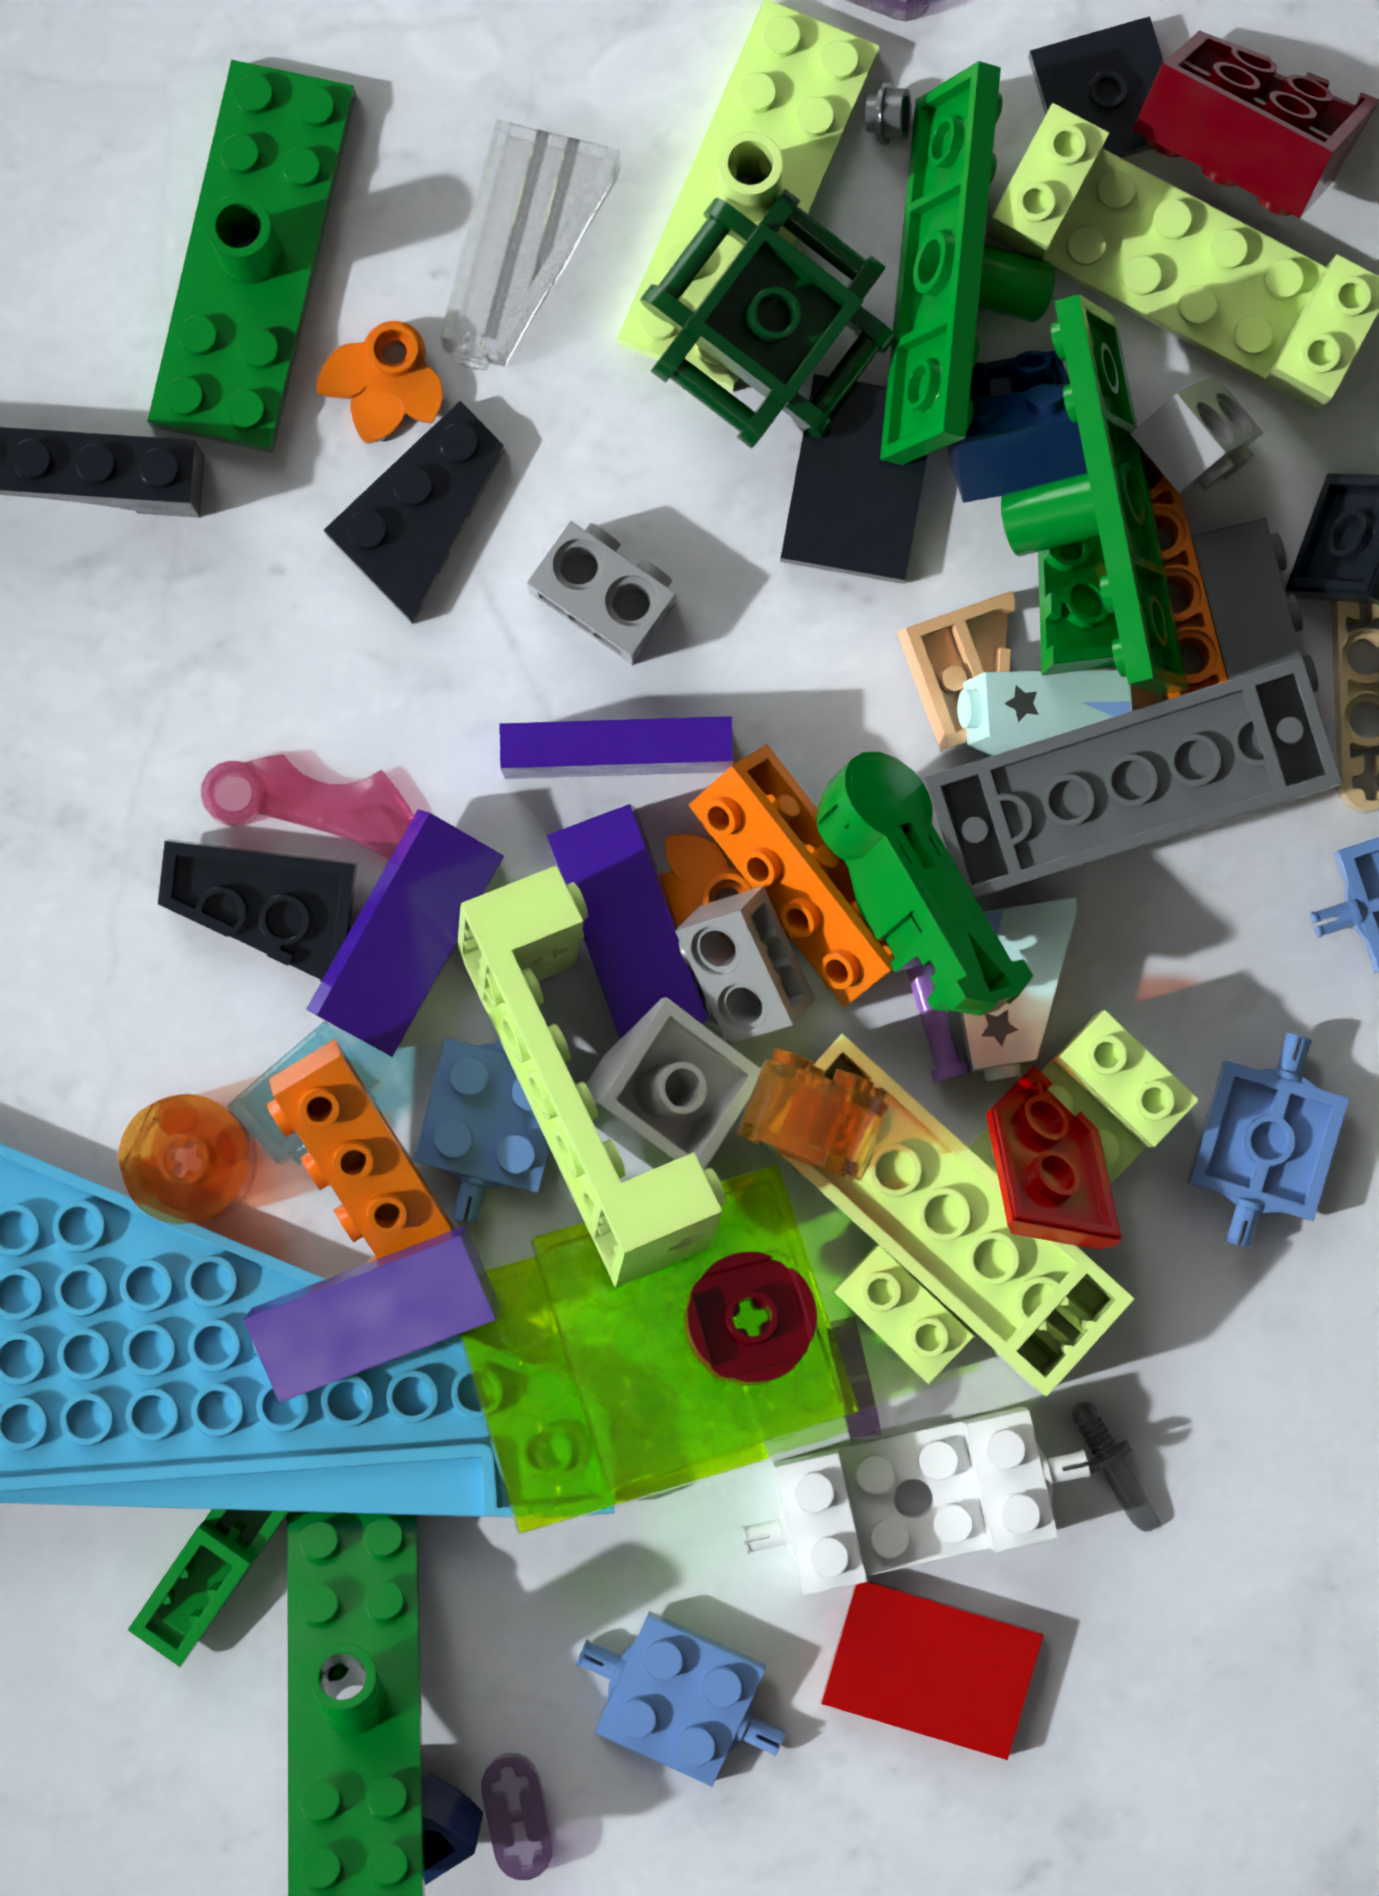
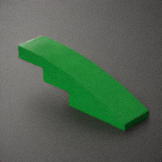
M211 1510L205 1520L196 1528L128 1628V1631L181 1667L290 1512Z

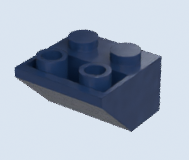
M1055 350L1048 352L1026 351L1014 358L986 363L976 362L972 369L970 399L973 402L971 424L966 431V438L947 446L951 468L963 503L999 497L1007 493L1087 473L1078 423L1074 424L1070 420L1063 398V387L1070 384V380L1063 362L1059 359Z

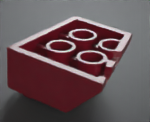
M1199 30L1162 63L1132 131L1147 138V144L1158 153L1169 157L1182 156L1201 166L1203 174L1213 182L1228 187L1237 185L1256 195L1260 205L1268 211L1281 216L1294 215L1300 219L1333 183L1377 108L1379 99L1360 92L1356 105H1353L1331 94L1328 90L1330 85L1328 79L1307 72L1305 77L1301 75L1283 76L1276 73L1277 66L1270 57Z

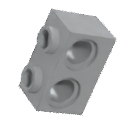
M1215 374L1177 392L1130 435L1176 491L1181 493L1198 483L1206 491L1222 478L1224 480L1229 478L1254 457L1248 446L1264 432Z
M570 521L527 581L529 593L633 665L676 604V594L668 588L672 583V579L658 567L644 559H641L636 566L616 552L621 544L597 525L589 523L584 530L573 521ZM576 556H585L592 559L598 567L594 578L580 585L568 582L562 575V569L569 559ZM626 592H637L646 597L650 607L642 618L635 621H627L620 618L613 610L616 599Z
M764 886L701 905L675 930L679 939L681 956L687 966L693 969L705 994L708 1014L713 1022L720 1026L727 1044L793 1026L815 1001L814 994ZM720 932H723L726 935H728L733 941L734 945L724 940ZM746 989H749L752 992H754L759 997L760 1001H757L754 998H752Z

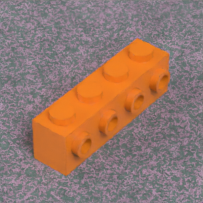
M768 744L733 764L689 804V807L702 822L706 831L719 844L750 887L754 889L764 886L786 935L793 940L820 975L823 983L833 992L844 1007L894 971L890 964L895 959L884 939L876 940L858 909L849 869L845 861L829 849L818 831L816 806Z
M336 1039L269 1078L272 1094L275 1098L266 1104L271 1116L286 1138L296 1132L309 1152L300 1158L313 1182L319 1190L329 1185L332 1187L342 1205L334 1209L342 1227L353 1242L364 1237L375 1254V1257L368 1260L367 1263L455 1229Z

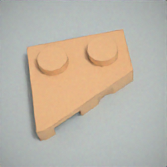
M1013 591L912 625L897 632L940 752L967 742L966 728L961 727L957 713L959 694L964 688L963 682L984 672H1010L1011 649L1006 648L1008 616L1009 613L1015 611Z

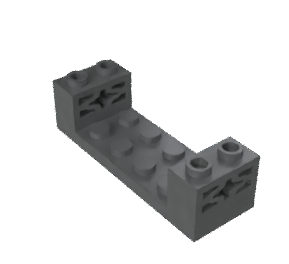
M1303 657L925 777L947 851L975 899L1275 804H1282L1343 785Z

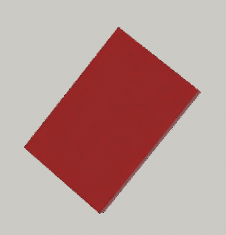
M867 1580V1582L854 1585L822 1694L821 1704L1008 1760L1044 1634Z

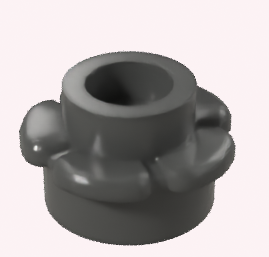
M884 82L878 90V94H869L865 107L867 132L876 133L877 139L882 145H888L890 139L906 140L909 135L912 114L909 89L893 88L891 82Z

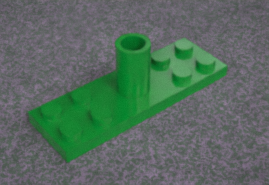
M231 59L147 422L151 427L273 453L356 94L353 85ZM257 238L246 247L236 248L243 240Z
M978 61L915 101L893 332L896 335V339L891 344L880 460L904 465L966 438V431L973 417V402L970 399L972 369L979 355V341L975 336L978 309L1033 323L1038 321L1046 312L1054 291L1055 273L1049 261L984 243L989 188L997 168V158L993 153L995 125L1000 117L1003 105L1002 95L999 92L1001 67Z
M1080 294L1056 300L1054 302L1058 321L1051 324V336L1059 359L1062 361L1066 360L1070 384L1063 387V398L1070 420L1074 424L1078 423L1087 473L1004 494L1001 498V516L1007 540L1015 555L1021 557L1100 536L1107 574L1100 577V590L1107 611L1115 613L1119 638L1113 639L1112 652L1118 673L1121 677L1127 676L1129 685L1162 695L1188 690L1142 448L1130 435L1137 428V422L1117 319Z
M318 1512L287 1514L288 1896H425L418 1515ZM350 1686H363L358 1694L349 1699H336L341 1691Z

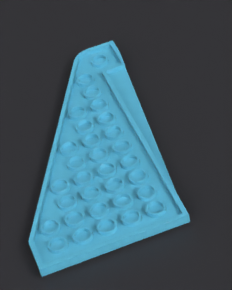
M0 1143V1504L533 1519L611 1515L615 1513L608 1421L598 1401L579 1384L458 1334L279 1403L243 1319L251 1308L325 1280V1278Z

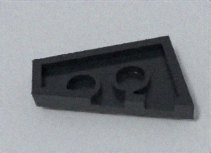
M459 401L323 530L325 535L411 624H413L423 605L422 601L436 575L443 568L450 554L449 551L467 517H470L505 451L504 445Z
M168 839L164 841L158 905L225 937L230 936L267 954L266 956L286 966L291 965L320 979L321 982L350 931L358 863Z

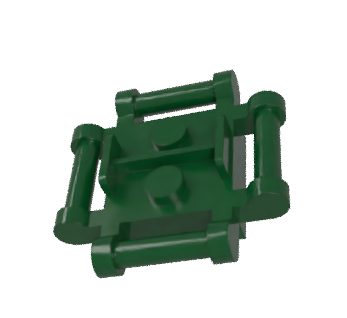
M784 189L758 226L726 201L717 197L714 198L703 213L707 220L659 285L651 284L640 298L641 304L648 311L679 331L650 372L665 383L669 378L737 429L739 433L736 437L751 449L765 434L781 410L789 415L804 431L815 438L822 439L833 424L830 419L831 415L877 352L885 353L896 339V335L889 327L861 306L864 302V297L881 276L886 266L871 255L865 259L799 208L797 205L800 200L787 189ZM784 227L851 279L848 286H844L778 235L777 232L780 228ZM727 235L733 237L743 246L694 312L691 311L679 299ZM845 326H848L858 337L812 400L808 401L798 393V390ZM695 344L765 397L755 411L685 359Z

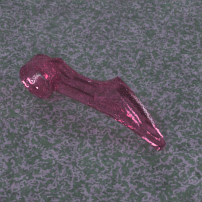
M283 754L244 763L241 761L219 763L207 772L201 784V799L204 808L215 821L225 826L240 827L251 823L261 814L343 837L373 850L390 860L414 817L398 789L382 770L357 782L328 784L304 775ZM232 776L245 779L252 789L248 805L238 811H227L221 808L215 798L219 783Z

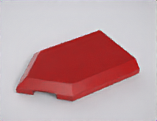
M1033 1066L986 1113L1007 1226L1011 1234L1074 1246L1096 1250L1117 1246L1122 1241L1099 1130L1081 1111L1074 1116L1048 1090L1053 1083L1037 1067Z

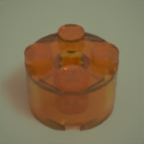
M775 1048L771 1060L765 1059L763 1061L736 1135L758 1146L760 1141L775 1146L776 1153L843 1177L846 1174L854 1180L862 1181L889 1105L883 1102L887 1092L874 1087V1082L839 1069H836L833 1080L825 1078L826 1071L813 1066V1061L795 1053Z
M193 1094L169 1096L140 1110L125 1129L119 1146L118 1159L120 1171L134 1203L148 1215L173 1224H202L224 1217L244 1200L252 1187L257 1170L255 1137L244 1120L227 1105ZM196 1144L198 1146L196 1156L203 1160L199 1171L188 1170L182 1176L180 1173L183 1164L175 1159L176 1152L179 1148L190 1150Z

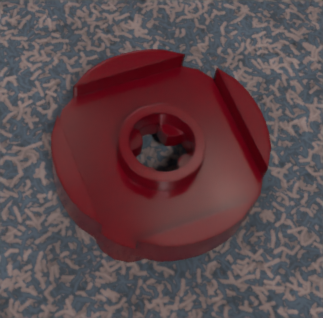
M752 1251L728 1255L713 1263L689 1291L688 1301L684 1310L686 1339L697 1360L717 1380L723 1382L730 1381L743 1386H757L776 1381L794 1369L808 1351L810 1341L814 1337L817 1327V1308L809 1285L793 1268L788 1269L782 1262L773 1260V1257L770 1255ZM750 1301L754 1311L764 1310L767 1314L768 1321L758 1326V1336H749L745 1329L736 1328L733 1318L740 1314V1303Z

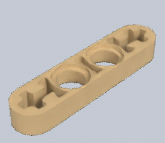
M1331 601L1336 765L1343 784L1337 786L1339 797L1348 808L1355 812L1368 814L1379 811V790L1373 793L1372 801L1365 800L1364 790L1353 788L1352 780L1358 778L1364 772V755L1351 758L1350 748L1361 751L1376 749L1379 747V735L1373 738L1360 737L1352 730L1349 717L1353 707L1358 704H1371L1379 710V669L1371 675L1358 674L1349 665L1347 655L1350 646L1358 641L1370 642L1379 650V630L1365 627L1347 632L1346 623L1355 625L1360 620L1359 603ZM1368 605L1366 610L1367 625L1379 621L1378 605ZM1379 755L1371 758V773L1373 778L1379 779Z

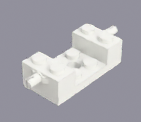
M1020 1406L773 1462L781 1496L779 1519L745 1527L741 1526L744 1539L769 1534L766 1537L744 1541L747 1554H750V1552L785 1545L796 1563L803 1596L864 1583L867 1582L866 1576L989 1548L996 1553L1058 1539L1051 1507L1053 1484L1090 1477L1089 1466L1086 1464L1063 1469L1066 1466L1088 1462L1084 1449L1078 1452L1046 1458V1455L1036 1442L1030 1411ZM907 1480H920L930 1489V1505L920 1515L906 1516L899 1512L895 1506L894 1495L896 1489Z

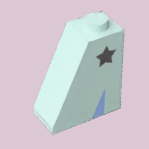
M1084 670L1042 676L1041 671L984 672L963 682L964 688L959 694L957 704L959 723L962 728H966L967 745L990 756L1132 711L1131 686L1128 684L1127 676L1121 677L1117 670Z
M1076 897L983 912L1011 961L1024 959L1033 974L1032 979L1022 993L1011 1004L1006 1003L999 1010L982 1016L959 1012L965 1055L970 1072L984 1070L985 1082L1023 1076L1022 1064L1037 1060L1078 911Z

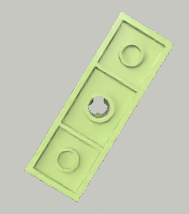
M763 0L617 337L619 345L658 361L679 333L672 325L648 311L641 304L640 298L651 284L659 285L707 220L703 213L714 198L717 197L726 201L758 226L784 189H787L800 200L797 206L808 215L810 214L877 59L879 45L773 1ZM752 177L762 182L755 185H746L737 180ZM781 227L777 234L796 247L799 239L784 227ZM727 235L679 301L694 312L743 245ZM695 344L685 359L723 388L733 392L739 377Z

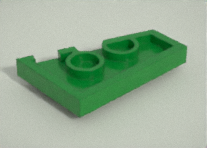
M1100 536L1038 552L1042 676L1116 667L1112 652V641L1119 638L1115 613L1107 611L1100 590V577L1107 574Z

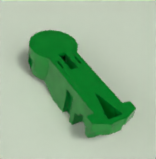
M862 752L852 758L828 782L816 811L817 827L829 849L845 861L849 869L858 909L876 940L884 939L895 957L890 963L893 970L897 973L919 965H934L936 972L930 978L935 985V989L927 998L932 1010H952L982 1016L999 1010L1006 1003L1011 1004L1022 993L1032 979L1033 974L1024 959L1011 961L931 824L933 815L932 802L925 785L911 768L899 759L885 753Z

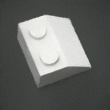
M667 997L661 998L603 1056L587 1081L586 1085L594 1099L598 1112V1118L592 1120L595 1127L652 1169L695 1152L702 1169L705 1170L765 1072Z

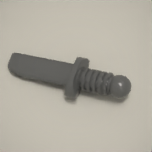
M1084 1401L1077 1403L1072 1410L1073 1421L1080 1426L1079 1431L1083 1433L1082 1437L1085 1439L1086 1444H1089L1088 1447L1091 1453L1095 1455L1088 1462H1085L1089 1466L1090 1474L1100 1469L1102 1470L1126 1515L1138 1529L1148 1532L1159 1527L1161 1523L1124 1459L1125 1455L1133 1451L1128 1441L1124 1440L1114 1445L1115 1441L1112 1439L1111 1434H1108L1109 1430L1105 1428L1106 1425L1103 1423L1102 1418L1097 1416L1095 1406Z

